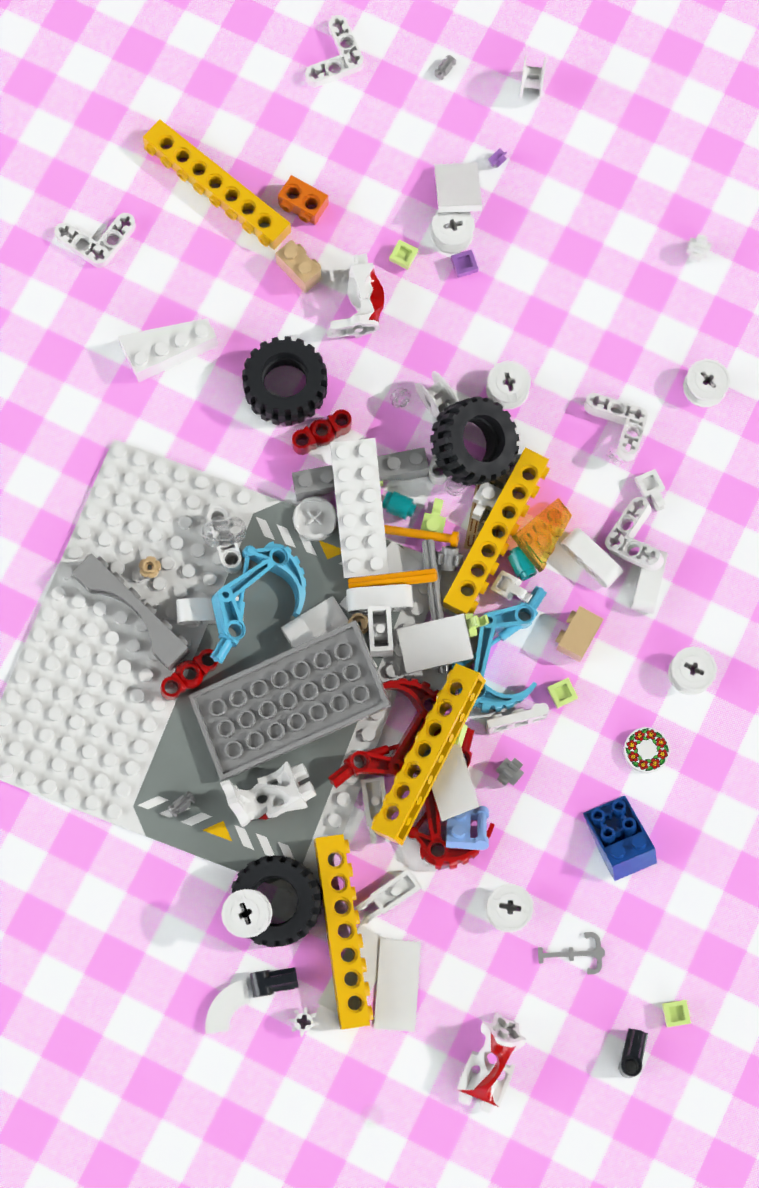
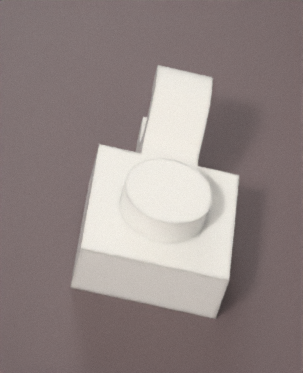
M656 469L635 477L634 481L642 496L651 498L655 511L658 512L665 509L664 505H666V502L660 493L665 490V486Z
M488 482L481 484L472 501L477 505L471 518L480 521L486 509L491 511L502 489Z
M501 570L490 588L494 593L510 601L515 595L528 603L533 596L526 589L520 587L522 581L519 578Z

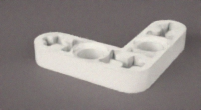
M334 15L329 20V32L340 55L313 64L306 69L305 80L311 87H319L352 75L363 68V55L347 19L342 15ZM336 23L342 26V34H340L338 27L335 26ZM343 40H349L352 45L349 48H344L340 43ZM351 53H353V58L355 61H358V64L354 65L351 62ZM331 65H338L340 71L332 73L328 68ZM315 73V75H318V78L311 77V74Z
M121 213L97 242L67 222L59 223L55 227L54 233L60 244L93 266L103 268L110 263L135 231L136 223L131 214ZM129 220L130 226L125 225L122 228L121 222L123 221L126 223ZM68 230L69 235L73 238L72 242L70 237H68L67 235L61 236L60 232H66ZM110 236H117L119 241L115 245H110L107 243V239ZM84 240L88 242V246L86 249L80 250L76 247L77 243ZM94 253H96L97 255H101L103 253L104 259L102 260L101 258H99L98 260H96V256Z
M598 393L589 394L584 403L585 411L593 416L624 425L617 447V455L624 461L635 459L648 419L647 411L642 407ZM611 408H617L621 413L615 414L611 411ZM627 431H634L638 436H630ZM627 444L631 445L629 451H626Z
M640 496L634 498L629 503L606 537L605 546L612 555L647 570L655 571L660 569L664 563L662 554L657 548L634 539L651 513V506L648 500ZM627 522L634 523L630 529H623V526ZM632 548H640L636 555H629V551ZM647 557H649V558H651V559H654V558L656 557V560H651V561L649 562V560L647 559Z

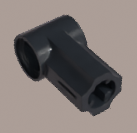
M295 967L276 971L264 970L249 974L253 998L272 995L278 991L299 988Z
M628 1028L622 1057L618 1064L619 1073L623 1077L631 1079L641 1072L649 1033ZM631 1060L635 1063L636 1071L634 1073H629L625 1070V1061Z

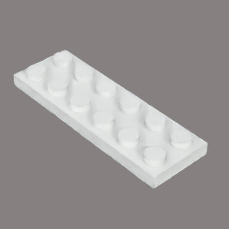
M368 438L330 442L343 577L351 578L388 574L389 566L376 439Z

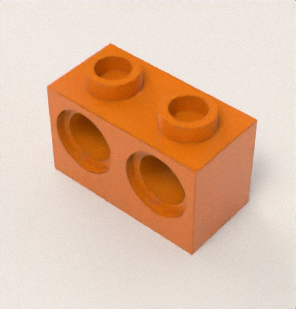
M291 175L278 194V205L288 213L293 212L298 215L303 222H310L316 225L329 205V199L327 194ZM291 194H295L298 197L295 199H291L288 196ZM315 205L316 208L308 209L307 206Z

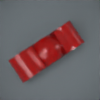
M340 409L335 411L333 415H328L327 419H316L310 424L309 428L306 426L304 429L297 430L292 435L293 450L299 455H306L311 450L317 449V446L329 445L335 437L337 439L340 435H346L350 432L352 426L351 414L346 410ZM344 419L347 421V424L339 426L336 421ZM319 429H325L328 433L320 436L316 432ZM299 439L308 441L304 446H300L296 442Z
M205 649L198 656L193 657L192 660L181 662L175 672L162 681L161 695L167 700H174L187 689L198 687L204 677L217 667L218 662L215 661L211 666H206L202 663V658L204 656H211L214 650ZM191 669L195 672L196 677L188 680L184 677L183 672ZM173 683L177 686V691L173 694L167 693L165 685Z

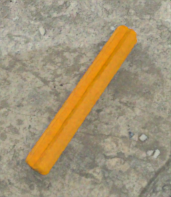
M435 568L353 577L348 579V587L410 585L436 582L438 574Z

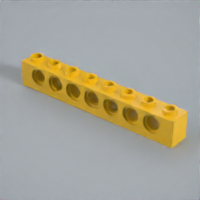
M161 119L143 136L144 149L151 156L156 155L166 168H172L176 171L177 176L182 181H188L193 185L192 187L197 193L206 195L213 206L216 208L221 207L231 220H237L241 223L242 228L247 233L256 235L263 246H269L275 250L291 233V223ZM166 145L171 146L169 149H163ZM181 158H186V159H188V160L185 161V162H179V161H178V160L181 159ZM197 171H203V172H204V173L201 174V175H196V174H194V173L197 172ZM213 184L220 185L218 188L211 187V185ZM229 197L237 198L234 201L227 200ZM245 210L253 211L251 214L243 213ZM262 223L269 224V226L265 228L260 227L259 225Z
M525 447L445 596L442 604L444 608L457 615L463 613L474 614L479 604L476 601L479 594L484 595L489 583L486 580L490 574L494 576L499 567V563H497L499 556L506 554L510 546L507 543L509 537L516 535L520 527L517 524L520 516L523 518L526 516L530 508L527 505L530 497L535 499L540 489L537 486L539 480H545L550 470L547 467L548 458ZM531 473L534 479L526 480L523 474ZM514 492H521L524 498L516 499L512 494ZM511 511L514 517L505 518L502 512ZM500 530L504 536L497 538L493 536L492 531ZM490 549L494 555L485 557L481 551ZM479 568L483 571V575L479 577L474 576L471 570ZM468 587L473 591V594L465 596L461 593V589Z
M457 663L449 671L443 689L436 696L435 705L427 713L426 722L422 730L417 733L411 751L405 756L401 771L395 775L394 784L390 792L383 799L382 808L373 818L371 829L379 836L401 846L403 845L486 682L479 672ZM462 688V691L459 694L455 695V692L458 689ZM452 708V711L448 715H444L448 709ZM438 729H441L440 734H438L437 736H434V733H435ZM431 749L430 754L423 757L424 753ZM417 770H420L419 775L416 776V777H413V774H414ZM406 791H410L406 798H402ZM399 811L398 816L395 819H392V815L395 812Z
M343 834L318 837L314 839V847L322 893L339 1028L344 1030L370 1026V1020H373L372 1006L367 1005L366 996H370L368 981L364 982L363 972H367L365 957L361 958L360 948H363L362 934H357L356 924H360L359 912L354 910L353 901L356 900L355 886L351 887L350 877H353L352 863H347L346 854L350 853L348 839L344 840ZM330 854L339 856L340 864L334 867L328 863V856ZM334 877L342 879L344 885L341 890H335L331 886V881ZM337 901H343L346 904L347 910L344 914H339L335 911L334 905ZM342 924L347 925L350 929V934L347 938H342L338 934V927ZM344 948H349L353 952V959L350 962L344 961L341 957V952ZM348 972H353L357 977V981L353 986L345 983L344 978ZM352 996H356L360 1000V1006L356 1010H352L348 1006V1000Z

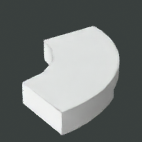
M247 979L232 983L215 997L206 1016V1035L230 1031V1021L234 1013L241 1006L250 1003Z

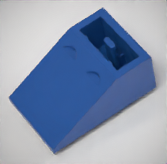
M625 795L583 813L602 859L614 881L657 864L656 849Z

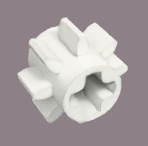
M698 234L696 238H690L686 253L691 254L690 260L700 263L702 258H708L712 243L707 242L708 236Z
M307 1007L304 1008V1013H299L295 1009L296 1018L289 1019L290 1022H295V1027L291 1031L300 1030V1037L304 1036L305 1031L313 1035L312 1026L319 1025V1023L313 1022L312 1019L316 1016V1012L309 1015ZM303 1015H306L307 1020L311 1021V1024L306 1025L305 1029H301V1025L297 1023V1020L302 1019Z

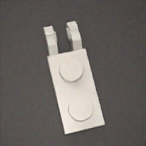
M543 702L534 704L532 709L529 710L520 708L512 711V714L505 716L495 714L486 721L487 734L490 735L546 720L549 714V707Z
M384 776L361 779L366 824L369 826L371 844H376L377 835L371 829L372 821L382 808L383 799L386 795ZM384 838L385 842H391L390 840Z
M407 869L371 893L369 898L355 908L359 912L367 908L372 902L376 904L378 910L368 914L364 919L365 923L368 924L421 890L422 887L410 869Z

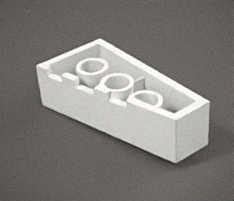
M208 318L117 336L138 382H142L218 347L217 336Z

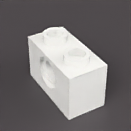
M391 605L368 606L371 657L393 656Z

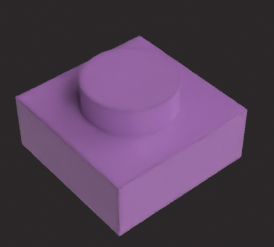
M472 249L451 255V261L457 278L478 272L479 268Z

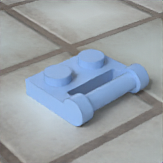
M480 806L447 819L446 848L487 849L489 847V839L487 837L489 809L486 806ZM471 820H477L476 838H470Z

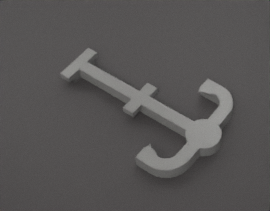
M584 932L585 939L590 937L595 939L596 948L593 951L574 952L573 947H568L569 952L543 953V947H538L539 964H544L543 958L569 957V961H574L576 956H594L597 959L596 969H587V975H594L602 969V958L605 956V950L601 947V940L598 934Z

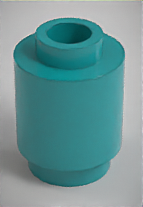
M388 491L383 500L382 508L386 509L387 513L406 520L407 517L412 518L417 505L413 504L414 499L395 491L393 493Z
M518 546L509 551L510 555L507 559L516 576L520 577L521 581L530 579L538 573L536 570L537 565L527 547L522 548V546Z

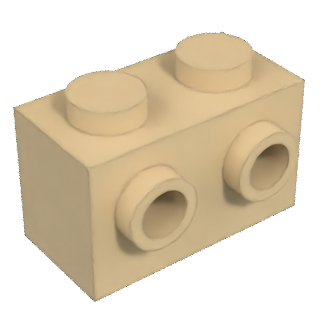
M291 239L275 253L276 264L306 294L321 281L322 268L317 260L314 258L311 260L306 255L307 252L301 244H296Z
M579 606L577 612L572 610L566 620L569 623L567 630H561L555 640L559 643L556 650L581 662L604 619Z

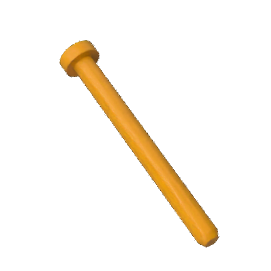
M384 525L385 534L425 540L432 539L434 541L450 543L451 547L458 546L459 532L457 531L447 534Z

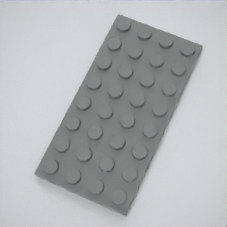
M356 620L188 695L221 781L392 707Z

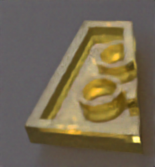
M559 497L512 536L513 540L539 573L545 569L549 556L553 553L559 537L562 536L572 517V514Z

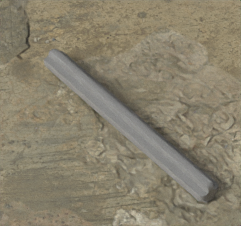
M432 539L422 541L425 569L435 568L438 574L436 582L427 583L431 621L444 618L435 542ZM450 665L437 667L439 674H447L451 670Z

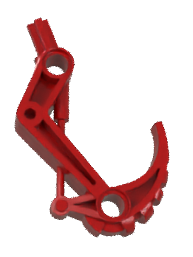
M398 678L397 680H389L382 683L385 690H395L405 695L415 707L417 714L398 744L389 747L384 745L371 750L356 751L350 754L343 761L344 765L328 777L330 783L335 788H338L353 775L355 777L358 775L394 777L400 772L404 765L406 754L411 751L417 733L422 730L426 722V715L429 711L425 709L424 702L428 700L434 706L439 690L433 691L430 689V683L425 681L419 683L418 679L415 678L410 680ZM438 729V730L434 733V736H437L438 734H440L441 729ZM393 750L390 757L384 756L386 754H389V751ZM355 756L362 759L363 765L361 768H357L354 765L353 760Z
M468 727L461 747L467 767L471 763L473 753L470 752L475 732V730ZM431 788L424 802L425 813L415 827H411L407 837L410 840H415L420 846L421 860L424 859L429 865L435 866L436 870H441L442 866H448L449 870L455 869L457 864L462 863V865H465L469 862L470 858L474 859L480 850L446 848V841H443L441 837L440 814ZM425 820L427 821L429 835L418 831ZM490 823L487 830L488 839H490L495 824ZM440 845L444 850V854L439 857L434 856L431 853V847Z

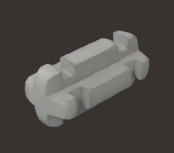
M447 55V58L439 64L438 69L434 70V76L439 80H443L444 76H447L453 69L452 66L456 65L457 60L452 55Z
M187 791L185 796L182 795L173 802L174 805H169L168 810L174 817H177L179 812L185 811L191 806L190 803H195L196 799L191 792Z

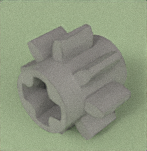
M442 546L440 552L436 551L437 564H440V570L456 571L458 565H463L464 555L458 553V547Z
M506 758L496 769V772L500 774L497 780L504 786L508 782L514 786L524 774L520 769L523 764L516 758L512 761Z

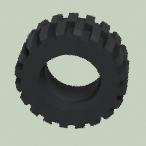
M285 336L284 340L274 337L270 343L264 341L260 343L259 350L254 348L250 352L251 358H247L244 363L245 369L242 371L246 401L251 405V409L255 414L259 413L261 419L266 422L271 419L275 425L285 422L286 426H291L292 421L296 420L300 424L305 422L306 416L311 418L315 415V409H320L323 405V399L326 398L328 386L326 365L323 363L321 354L319 352L315 353V347L310 343L305 346L302 339L297 338L296 341H292L291 336ZM292 366L304 373L306 385L293 396L280 397L270 393L265 388L264 379L276 367Z
M477 396L451 404L444 408V411L440 412L436 417L438 422L433 423L432 431H434V434L430 435V443H433L434 447L431 449L432 455H436L437 460L435 462L437 466L444 469L442 473L447 477L452 476V481L456 483L462 482L466 486H476L497 480L502 475L507 474L510 471L509 466H513L516 461L514 455L519 452V446H517L519 434H516L515 428H517L515 421H511V414L508 410L503 411V406L498 402L493 403L494 401L490 398ZM468 422L475 424L485 437L486 452L481 461L473 458L465 447L463 434Z
M265 856L250 862L245 869H241L237 874L238 878L236 881H233L231 886L232 893L243 889L257 890L263 882L278 878L290 883L295 889L298 898L296 911L290 919L280 924L270 923L264 932L247 939L253 940L258 945L282 947L293 944L310 933L309 931L312 927L316 925L318 915L322 909L320 907L322 893L319 891L320 885L318 880H315L312 871L306 868L300 861L286 856ZM243 903L245 912L242 913V917H247L251 924L249 915L252 914V910H247Z

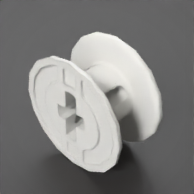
M525 55L519 98L522 97L523 88L539 89V101H541L546 57H544L541 68L526 66L527 55Z
M437 211L433 217L431 239L434 245L442 252L449 254L460 253L466 250L471 245L474 237L475 222L470 212L439 213Z
M701 359L689 368L683 382L684 394L695 406L702 408L713 407L719 404L725 397L731 382L730 374L719 361Z
M515 361L500 362L489 372L486 394L488 398L494 401L493 403H500L504 410L515 409L527 400L531 387V376L528 370L520 363ZM506 379L509 386H512L511 391H509L508 385L505 384Z
M432 371L431 376L434 384L426 389L422 384L415 383V389L424 406L436 418L441 412L440 406L446 402L451 405L458 402L446 380L438 372Z
M695 646L686 647L679 651L669 664L668 669L669 681L674 689L681 694L690 696L701 694L707 690L715 680L717 673L716 661L711 653ZM691 667L695 668L694 675L690 674Z
M503 884L495 888L488 897L485 906L486 916L490 924L497 930L505 933L516 932L524 928L531 920L534 912L533 900L529 892L522 886ZM510 902L512 907L519 908V911H512L511 914H507V909H502L499 905L506 906Z
M252 889L238 890L229 895L223 903L221 912L222 921L226 929L234 936L241 938L258 936L264 932L271 923L273 914L271 903L267 897L261 892ZM243 903L247 910H252V914L249 915L251 924L247 917H242V913L245 912Z

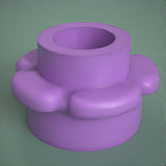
M499 148L488 159L492 164L491 167L502 165L507 160L504 156L507 154V151L504 152Z

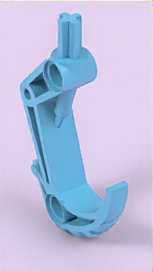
M273 541L263 548L255 549V547L249 545L242 550L241 554L245 559L243 574L220 588L211 599L219 633L218 637L220 639L210 656L213 658V661L222 664L230 649L236 647L240 639L245 635L246 628L243 622L245 590L268 571L280 576L289 584L295 597V608L292 616L295 618L299 616L306 597V578L303 576L305 574L304 569L299 566V558L291 555L292 550L290 547L274 544ZM272 555L279 559V563L273 560ZM249 560H252L258 564L252 569L248 570ZM229 628L236 632V637L230 635Z
M535 586L531 592L533 596L528 603L521 602L516 606L485 613L488 616L489 624L479 627L476 653L473 654L475 659L473 670L479 672L483 678L491 647L500 640H506L518 630L526 629L532 625L538 614L536 610L547 594L543 588ZM526 612L529 614L530 619L523 621L519 618L518 614ZM500 632L498 637L493 640L494 633ZM472 660L459 662L457 664L465 666ZM533 681L526 690L516 694H502L484 684L472 710L475 707L481 708V713H489V710H494L497 713L501 712L504 708L508 710L526 699L535 689L537 683Z

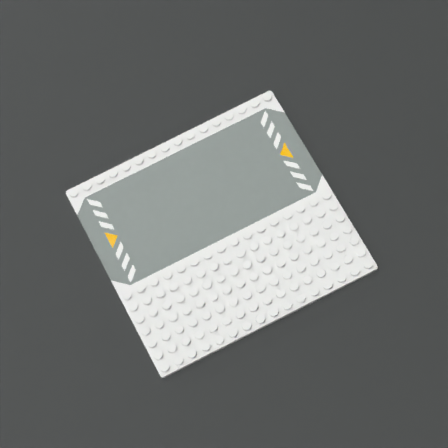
M113 440L0 699V781L237 872L245 869L247 864L261 857L273 855L290 857L300 861L306 868H309L315 880H318L319 883L314 839L344 833L361 789V779H365L366 775H358L357 777L353 775L338 788H335L330 783L328 777L344 765L343 761L350 754L377 747L392 707L227 779L241 790H250L258 784V778L276 772L285 762H288L291 767L303 763L309 777L299 781V785L310 781L316 792V796L306 801L308 806L306 809L287 811L267 820H251L246 826L242 827L237 816L228 805L226 795L220 784L223 781L220 780L188 695L292 649L280 628L295 619L292 616L295 608V597L289 584L280 576L268 571L245 590L243 602H245L243 622L246 633L240 639L237 646L230 649L223 663L218 662L216 669L208 673L198 687L187 689L174 700L165 699L160 693L162 681L171 676L181 662L192 660L193 657L198 656L205 649L214 650L220 641L217 624H178L176 601L184 598H210L220 588L243 574L245 562L243 557L242 568L237 573H227L222 566L207 520V514L211 508L222 507L227 512L240 553L246 546L251 545L258 549L265 547L273 541L274 544H281L291 548V555L299 558V566L304 569L305 574L303 576L306 578V597L299 616L334 596L338 604L346 597V590L349 589V578L343 577L338 521L334 532L326 539L320 541L306 540L294 528L292 518L296 506L127 443ZM215 516L212 522L221 523L224 517ZM223 536L219 539V542L227 544L231 538ZM386 540V547H387L392 541ZM398 544L423 564L419 570L425 569L422 552ZM91 553L96 558L102 557L109 565L107 569L112 574L116 571L125 580L123 584L128 589L132 587L141 596L139 600L144 605L149 603L156 610L155 616L159 620L164 618L173 627L171 631L176 636L181 634L188 641L187 647L190 653L171 671L154 656L148 629L134 610L115 598L89 593L74 578L72 572ZM272 555L273 560L279 563V559ZM148 556L155 557L161 564V570L154 578L143 577L139 572V562ZM229 557L226 563L234 565L238 559L236 557ZM249 560L248 570L252 569L258 564L252 560ZM437 564L439 581H441L444 570H440V564ZM427 583L410 584L412 585L414 608L412 610L391 612L393 656L372 657L378 666L376 669L382 683L404 677L406 670L397 629L425 622L430 609ZM339 605L349 620L352 614H348L347 610ZM229 628L230 635L236 637V632ZM368 630V632H366L365 634L362 633V635L370 652ZM210 656L202 658L204 665L211 666L214 664L213 658ZM191 669L183 672L184 677L188 680L196 677L195 672ZM168 683L165 685V690L167 693L173 694L177 691V686L173 683ZM385 690L391 706H393L398 691ZM355 756L353 763L357 768H361L363 761L360 757ZM278 781L273 782L271 785H278ZM187 791L191 792L196 799L195 803H190V807L182 813L179 812L178 816L174 817L168 810V806L174 805L173 802L182 795L185 796ZM261 795L257 798V801L264 803L268 798L265 795ZM335 854L328 856V863L332 865ZM273 878L265 881V883L296 894L293 886L283 879Z

